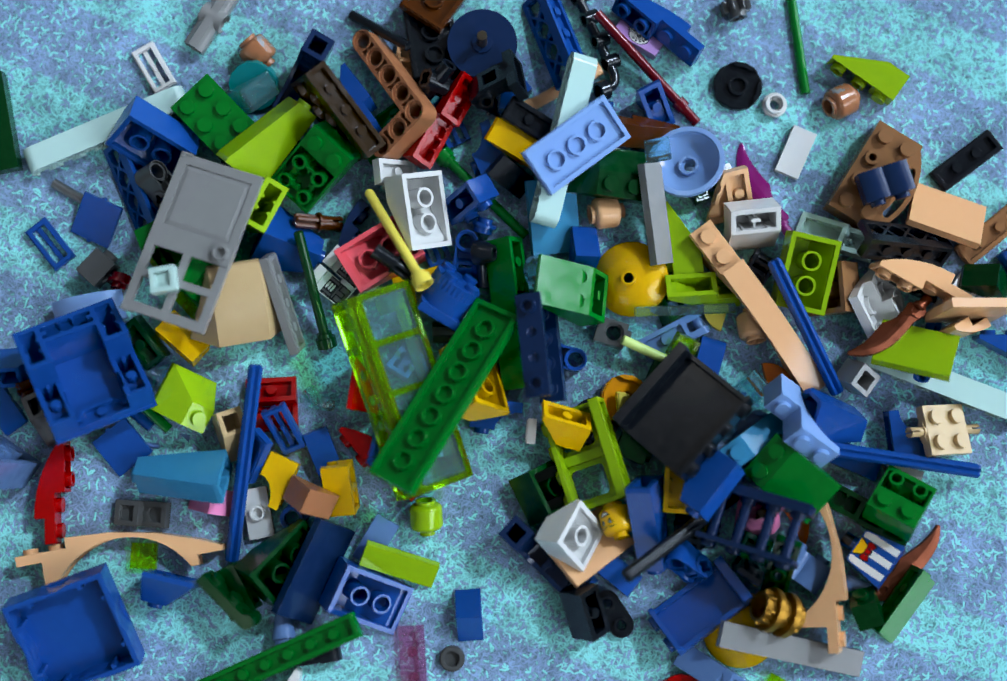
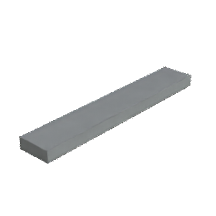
M721 620L716 646L856 677L860 676L864 657L863 651L842 647L843 651L839 654H829L828 643L792 635L787 638H780L773 635V632L766 633L758 630L756 627Z

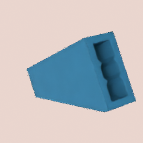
M226 449L143 456L137 458L135 467L131 470V479L133 483H136L139 493L222 504L224 503L233 467Z

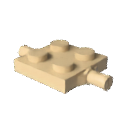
M962 404L922 405L915 408L918 425L917 427H907L905 433H909L906 434L908 438H920L926 457L960 456L973 453L969 434H979L980 429L976 428L980 426L978 424H966Z

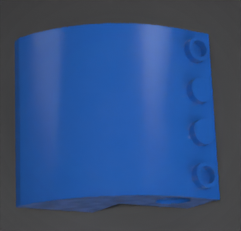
M112 297L11 334L57 445L157 406L152 386L136 356L129 331Z

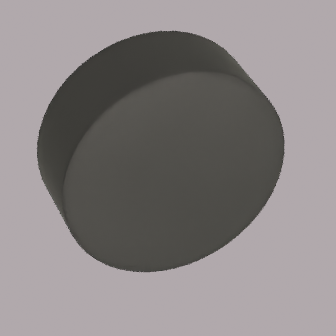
M449 645L441 651L439 661L445 670L454 672L463 666L465 655L460 647Z

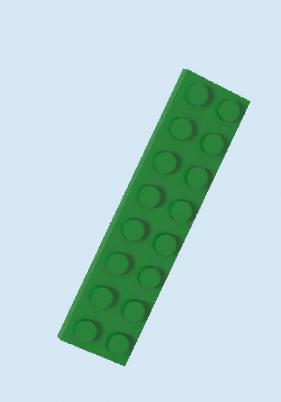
M476 298L369 468L368 472L371 475L411 496L415 495L517 329L516 314Z

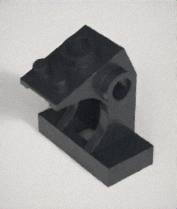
M510 48L501 53L502 62L477 74L467 86L470 103L478 109L485 110L489 116L492 114L500 117L496 97L501 93L513 92L519 102L529 98L522 64Z

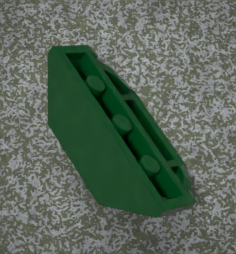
M616 148L570 181L566 193L617 199L622 202L642 205L638 164L649 163V159L643 152Z

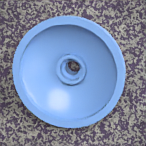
M687 126L674 129L661 137L651 152L649 163L661 162L664 191L676 197H693L705 193L718 182L725 167V153L720 141L714 134L703 128ZM693 167L692 171H685L686 168Z

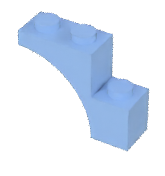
M781 373L764 386V408L783 421V442L820 468L840 455L839 447L820 430L809 414L799 385Z

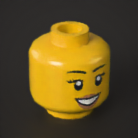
M613 501L603 505V510L598 514L603 534L606 537H614L615 541L628 538L632 528L627 504H622V501Z

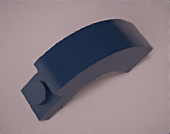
M517 515L498 533L558 592L571 583L547 552L536 542L535 537L537 534Z

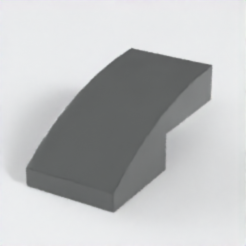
M116 499L113 525L169 528L171 502Z

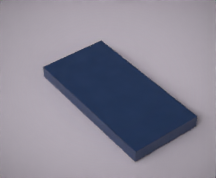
M315 517L271 611L276 615L312 625L321 606L318 601L339 556L344 557L355 531Z

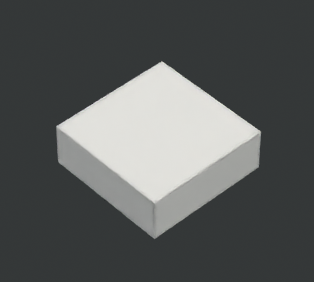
M528 418L526 420V444L535 445L537 419Z

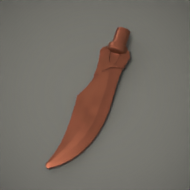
M924 294L919 300L907 303L904 310L896 318L883 322L865 342L848 351L847 355L855 357L871 356L894 345L916 321L925 317L926 307L932 302V298Z
M936 525L919 545L903 555L879 590L875 589L879 601H885L911 565L923 569L937 548L940 537V525Z

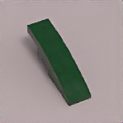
M842 486L828 501L831 510L866 530L904 547L906 546V540L862 517L869 499Z

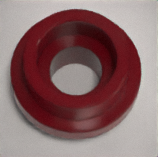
M114 271L108 277L107 282L111 285V289H122V292H125L132 277L125 273Z

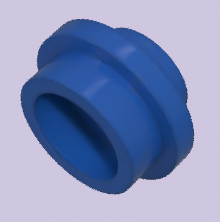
M479 216L478 220L472 221V224H474L473 230L482 234L492 235L493 230L497 228L493 224V220L487 217Z

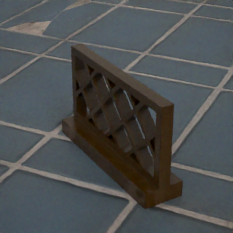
M324 60L291 84L300 98L312 107L310 111L316 116L319 123L326 120L360 153L361 157L357 162L370 158L386 144Z

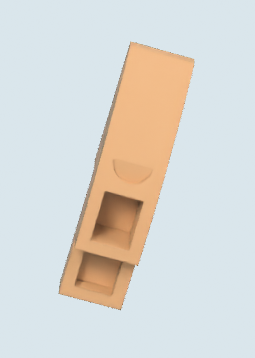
M889 259L870 263L868 267L876 272L875 275L878 278L894 282L899 290L907 293L922 290L928 295L943 299L942 302L952 297H972L969 293L952 284L955 274L933 264L909 259Z

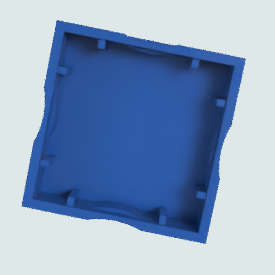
M106 562L8 598L1 609L16 643L20 646L26 657L28 670L33 681H91L107 678L141 665L145 655L144 648Z

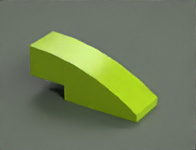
M715 272L665 275L667 300L708 307H736L741 304L740 300L716 276Z

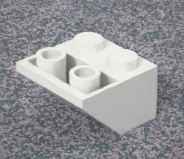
M773 197L724 202V238L733 250L772 247L775 245L781 232V206Z

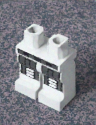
M337 244L322 262L342 280H338L324 266L319 264L314 270L318 291L346 315L349 313L360 320L368 311L359 302L361 298L366 294L371 300L376 302L383 294V291L377 286L360 294L333 252L340 247Z

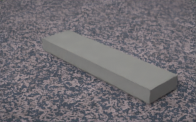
M661 162L638 164L650 266L674 263Z
M275 252L267 253L259 259V263L290 356L295 355L305 347L306 343L277 254Z

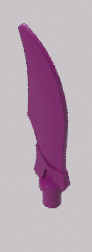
M740 143L736 156V166L746 165L748 167L752 198L773 197L770 184L754 167L745 151L744 144ZM781 209V232L785 236L786 230H793L788 225V214Z

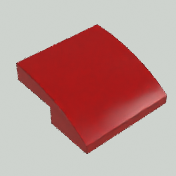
M296 376L262 378L256 428L260 427L263 432H270L261 416V410H268L270 407L262 406H278L283 401H285L299 427ZM280 411L279 413L281 414L285 424L287 425L289 431H291L287 421L285 420L282 412ZM271 415L270 417L278 431H282L274 415Z

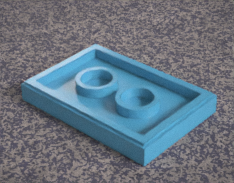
M538 179L524 181L531 256L569 252L571 226H579L576 194L566 193L559 222L556 228H551L529 221Z

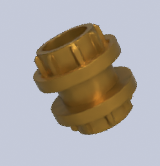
M768 587L763 591H758L752 598L749 607V614L756 628L766 633L773 632V635L780 638H787L792 634H797L803 627L806 619V611L800 598L789 592L784 593L781 589L775 587Z

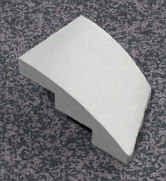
M871 269L862 276L848 297L867 338L878 329L883 319L892 320L905 308L900 290L890 284L889 281L878 278L875 275L876 272Z

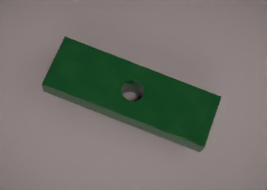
M777 535L772 549L773 554L780 555L786 536ZM795 541L790 559L797 562L803 542ZM769 561L760 591L768 587H775L781 589L784 593L788 592L795 569L790 568L789 571H784L774 567V562Z

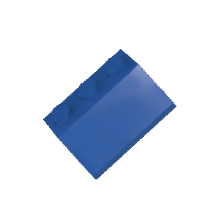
M136 95L122 112L105 144L143 167L153 160H159L165 164L173 175L181 151H187L196 156L201 139L188 126Z

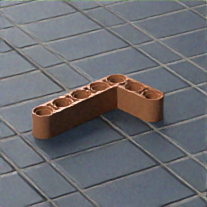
M361 29L354 34L352 45L400 110L379 132L386 144L374 155L380 158L398 160L434 123L437 111L384 39L370 31Z

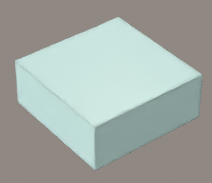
M170 264L148 268L150 293L152 295L179 292L176 265Z

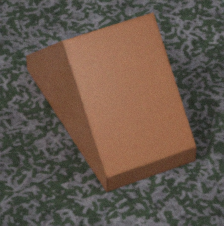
M293 474L282 498L300 513L329 520L340 496Z

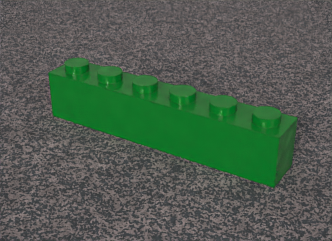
M506 236L488 240L486 242L497 247L496 260L486 264L487 282L489 283L491 296L490 303L516 314L514 295L529 293L522 237ZM517 327L498 358L504 391L524 389Z

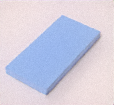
M603 94L521 152V155L550 196L623 144L631 136Z

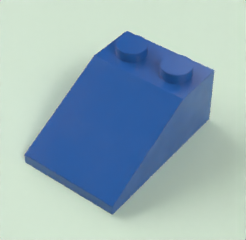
M339 556L318 603L326 612L340 617L354 611L358 623L394 635L414 588L381 572L359 566L358 562Z

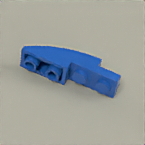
M615 0L611 11L647 41L655 37L689 67L696 63L705 47L688 33L692 27L691 25L650 0Z

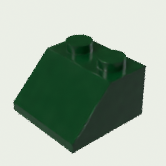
M552 460L509 480L510 486L530 527L543 522L546 517L565 506L563 501L565 493L563 486H560L557 481L556 471L558 470L555 462Z

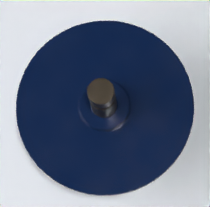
M487 9L473 10L459 17L451 27L447 40L448 52L452 62L460 71H465L471 77H475L480 72L502 62L501 53L510 48L516 55L517 37L511 23L501 14Z

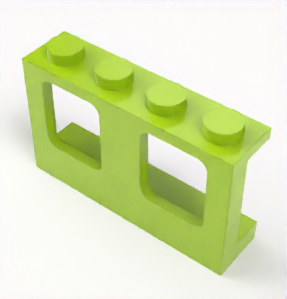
M597 396L588 399L587 403L573 407L574 409L590 413L592 432L595 438L593 444L582 447L580 452L576 450L568 453L565 452L562 446L555 444L544 422L541 424L542 433L548 438L550 444L548 448L549 456L555 462L558 470L556 471L557 481L560 486H563L565 506L579 499L572 476L575 472L602 464L610 486L608 493L582 501L589 510L626 498L625 488L631 483L605 400Z

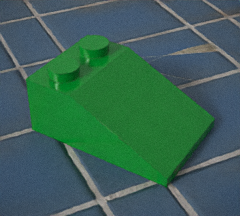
M778 433L773 436L744 470L745 474L763 491L812 504L817 510L815 516L842 487L826 471L783 442V434ZM805 518L803 522L809 524L812 519Z

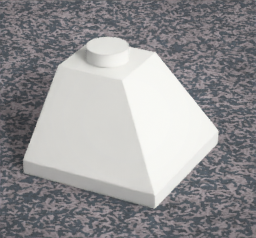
M576 499L546 517L535 540L547 554L578 571L584 572L603 535V531L598 519L581 500Z

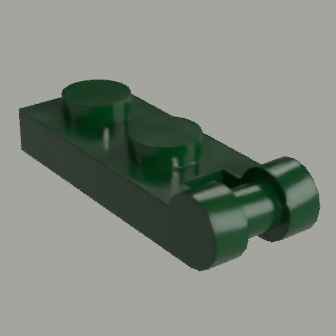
M211 570L202 574L196 582L243 630H249L262 621L260 611L251 610L243 602V597L225 584L226 581L221 574Z

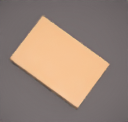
M918 183L909 204L906 225L977 249L981 245L987 207Z
M952 297L927 311L925 322L951 323L969 317L972 323L983 318H988L989 322H993L1007 314V298Z
M602 506L597 507L592 511V514L598 519V521V514L601 510H603ZM603 534L584 572L576 570L551 555L549 556L577 589L633 546L634 540L629 535L626 539L615 541L614 537H606Z

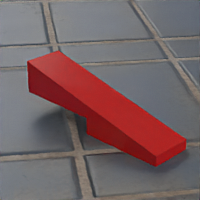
M460 71L450 86L448 94L443 96L436 106L437 117L434 123L403 155V157L418 168L431 170L453 128L459 127L471 106L467 86L473 77L465 71Z

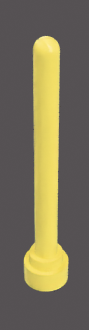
M367 189L365 197L410 270L411 284L416 292L428 289L434 283L428 271L420 269L377 195L372 189Z

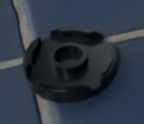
M729 63L719 69L713 80L714 96L721 106L729 110L742 111L749 109L757 102L762 93L761 78L757 74L756 69L747 63Z

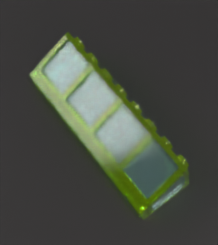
M408 279L331 305L380 451L436 363ZM456 426L414 496L392 486L397 501L420 496L473 475L458 427Z

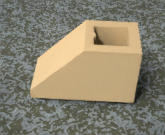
M240 406L216 413L211 417L222 450H227L230 462L237 460L242 422Z

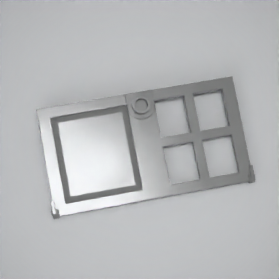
M181 151L180 158L119 308L123 311L136 312L205 335L263 185L264 178L196 157L187 151ZM156 246L183 254L177 269L179 289L207 297L198 321L171 313L178 292L167 294L162 309L135 301L143 277L149 278L147 267ZM192 258L219 266L211 290L183 281Z

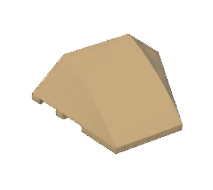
M259 259L232 263L205 335L191 331V339L221 348L269 340L281 331ZM211 265L206 267L202 283L203 288L211 290L219 266ZM200 297L198 310L195 313V321L199 320L207 297Z

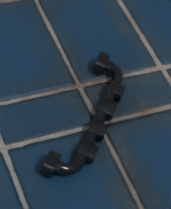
M571 0L572 4L576 5L580 12L581 24L587 27L590 33L592 47L598 50L602 68L610 76V82L604 79L594 83V95L598 98L604 94L606 99H610L612 92L617 89L620 82L617 67L621 65L620 56L616 52L609 53L607 45L611 42L610 35L607 31H599L596 25L599 22L593 17L598 10H589L586 4L589 0Z

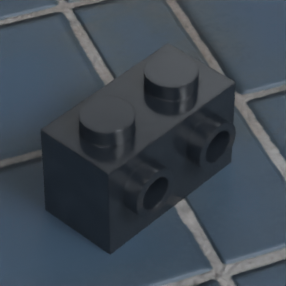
M584 582L577 589L573 584H570L559 592L572 638L595 642L611 630L598 584Z

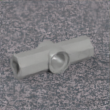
M211 0V2H206L200 9L197 16L198 21L185 39V44L204 55L216 35L223 32L221 29L226 22L229 23L230 14L239 0Z

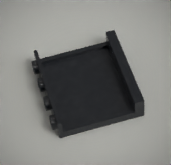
M679 342L614 414L612 419L617 426L686 482L688 478L692 479L698 474L701 469L700 465L706 458L710 459L718 450L717 445L734 433V426L740 419L745 420L753 410V402L749 395L744 396L692 355L687 346Z

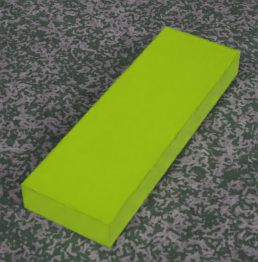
M367 540L359 560V566L431 588L439 570L440 562Z

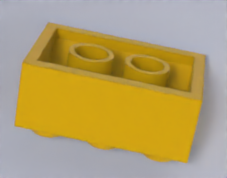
M447 345L438 350L439 355L442 354ZM497 361L462 419L477 421L506 416L510 413Z

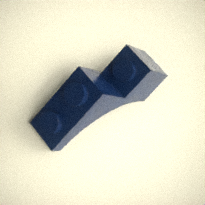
M314 28L311 30L272 109L288 96L298 101L300 96L291 84L323 60L326 62L333 50L334 40Z

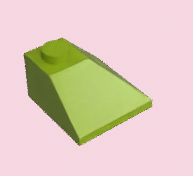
M172 362L155 395L157 406L150 409L203 434L214 413L217 383Z

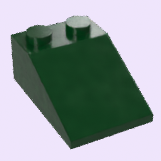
M302 518L252 548L234 567L259 598L271 606L274 605L310 530V527Z

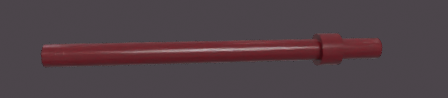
M599 10L593 17L652 82L657 79L661 81L665 95L673 104L674 110L677 113L681 112L692 126H695L701 119L688 106L689 102L683 96L680 97L610 19Z

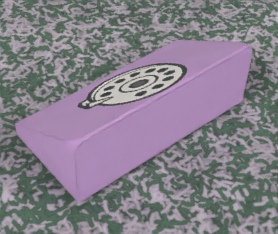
M622 19L616 25L620 32L640 53L652 60L656 58L663 44L655 37L647 41Z

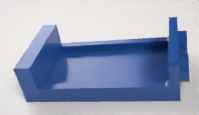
M722 556L713 561L712 574L709 577L696 578L654 610L652 608L647 610L651 616L647 619L656 632L661 630L666 636L663 642L671 653L676 650L680 656L718 629L721 620L729 621L750 605L753 598L752 594Z

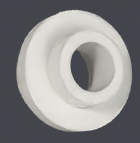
M770 93L762 101L763 112L772 118L780 117L787 109V101L779 93ZM770 102H777L778 109H772L770 107Z

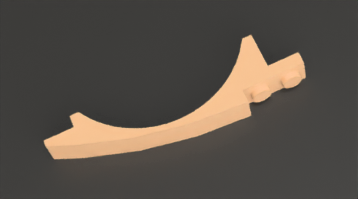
M709 220L692 232L689 237L704 255L702 257L703 265L711 272L716 273V276L734 293L752 315L773 346L784 370L800 386L801 392L803 393L804 390L809 388L820 390L826 386L816 363L794 329L744 259L738 257L713 222Z
M827 502L820 510V513L824 518L830 535L832 547L831 568L822 593L812 607L806 611V619L802 628L827 627L829 654H839L843 651L842 647H846V633L841 631L840 622L844 621V606L839 605V601L848 600L849 594L843 552L831 508Z
M114 531L64 538L65 548L64 543L48 546L49 551L39 553V548L24 550L23 556L15 557L16 568L42 563L46 585L67 577L77 562L88 552L105 542L117 538L138 537L159 542L176 551L191 566L203 564L202 554L226 549V544L205 538L164 532Z

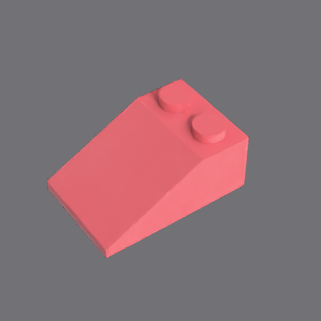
M391 215L390 219L404 240L393 215ZM381 222L333 251L360 294L390 281L392 278L398 277L392 271L389 273V269L370 257L379 243L397 257L400 255ZM423 249L410 251L418 265L426 261Z

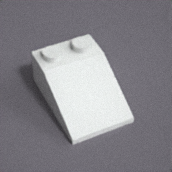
M442 170L405 173L383 178L387 204L410 251L452 245Z

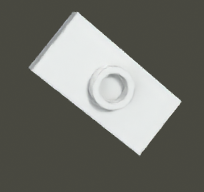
M267 486L248 489L245 517L249 540L271 537L275 534L272 511L268 507L269 494Z

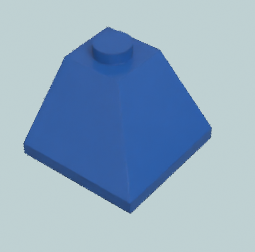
M157 569L142 571L141 600L148 602V607L162 609L163 606L174 603L198 588L199 584L195 578Z

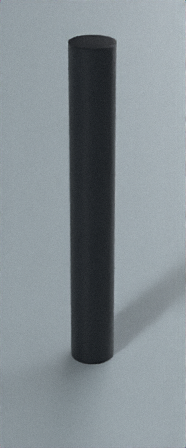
M354 10L349 13L348 18L405 51L410 49L411 42Z

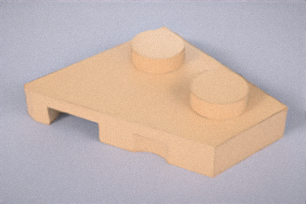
M746 165L723 171L722 176L717 182L706 222L711 220L714 225L724 222V202L753 199L749 171Z

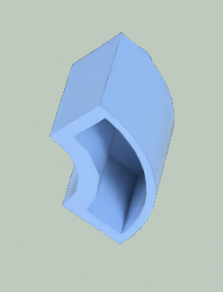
M122 289L87 293L52 303L54 319L111 297L122 319H127L126 311L119 308L123 301Z

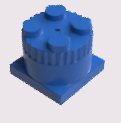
M444 261L443 264L437 266L431 275L434 283L424 291L416 292L415 290L417 309L456 331L476 298L480 296V290L476 287L478 281L467 273L463 276L456 271L457 268L452 263Z

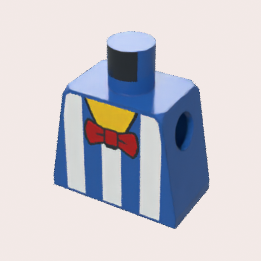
M866 530L860 539L847 531L840 540V544L851 551L846 558L847 563L876 590L881 588L905 553L904 546L869 530Z

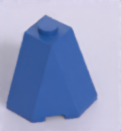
M279 206L266 232L258 233L248 260L261 259L267 253L275 252L282 271L303 272L293 235L294 232L302 230L314 269L316 264H321L326 252L322 250L324 239L311 229L295 228L292 224L293 215Z
M814 388L806 389L801 393L804 404L812 419L832 442H861L868 420L854 406Z

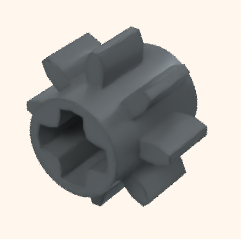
M724 0L725 2H721L719 6L722 17L728 16L729 22H736L747 18V12L752 8L750 0Z

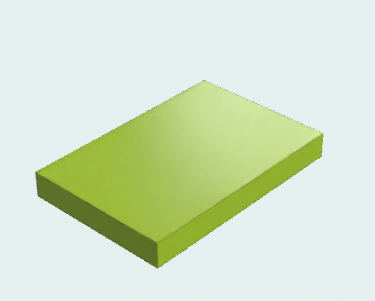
M911 326L894 345L880 353L874 354L871 364L949 382L960 336Z

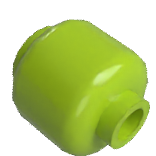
M421 497L416 499L415 503L410 506V526L412 530L420 532L421 536H432L435 534V531L441 529L443 526L442 506L439 502L435 501V498Z

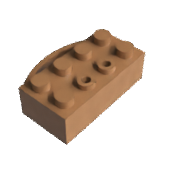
M880 120L870 130L823 207V210L850 224L855 229H859L857 224L860 219L891 222L906 208L916 189L911 191V196L905 198L896 211L886 218L883 216V212L895 201V197L885 199L886 204L876 208H871V205L863 206L854 177L859 173L907 159L909 168L913 170L912 177L917 188L921 174V149L923 146Z

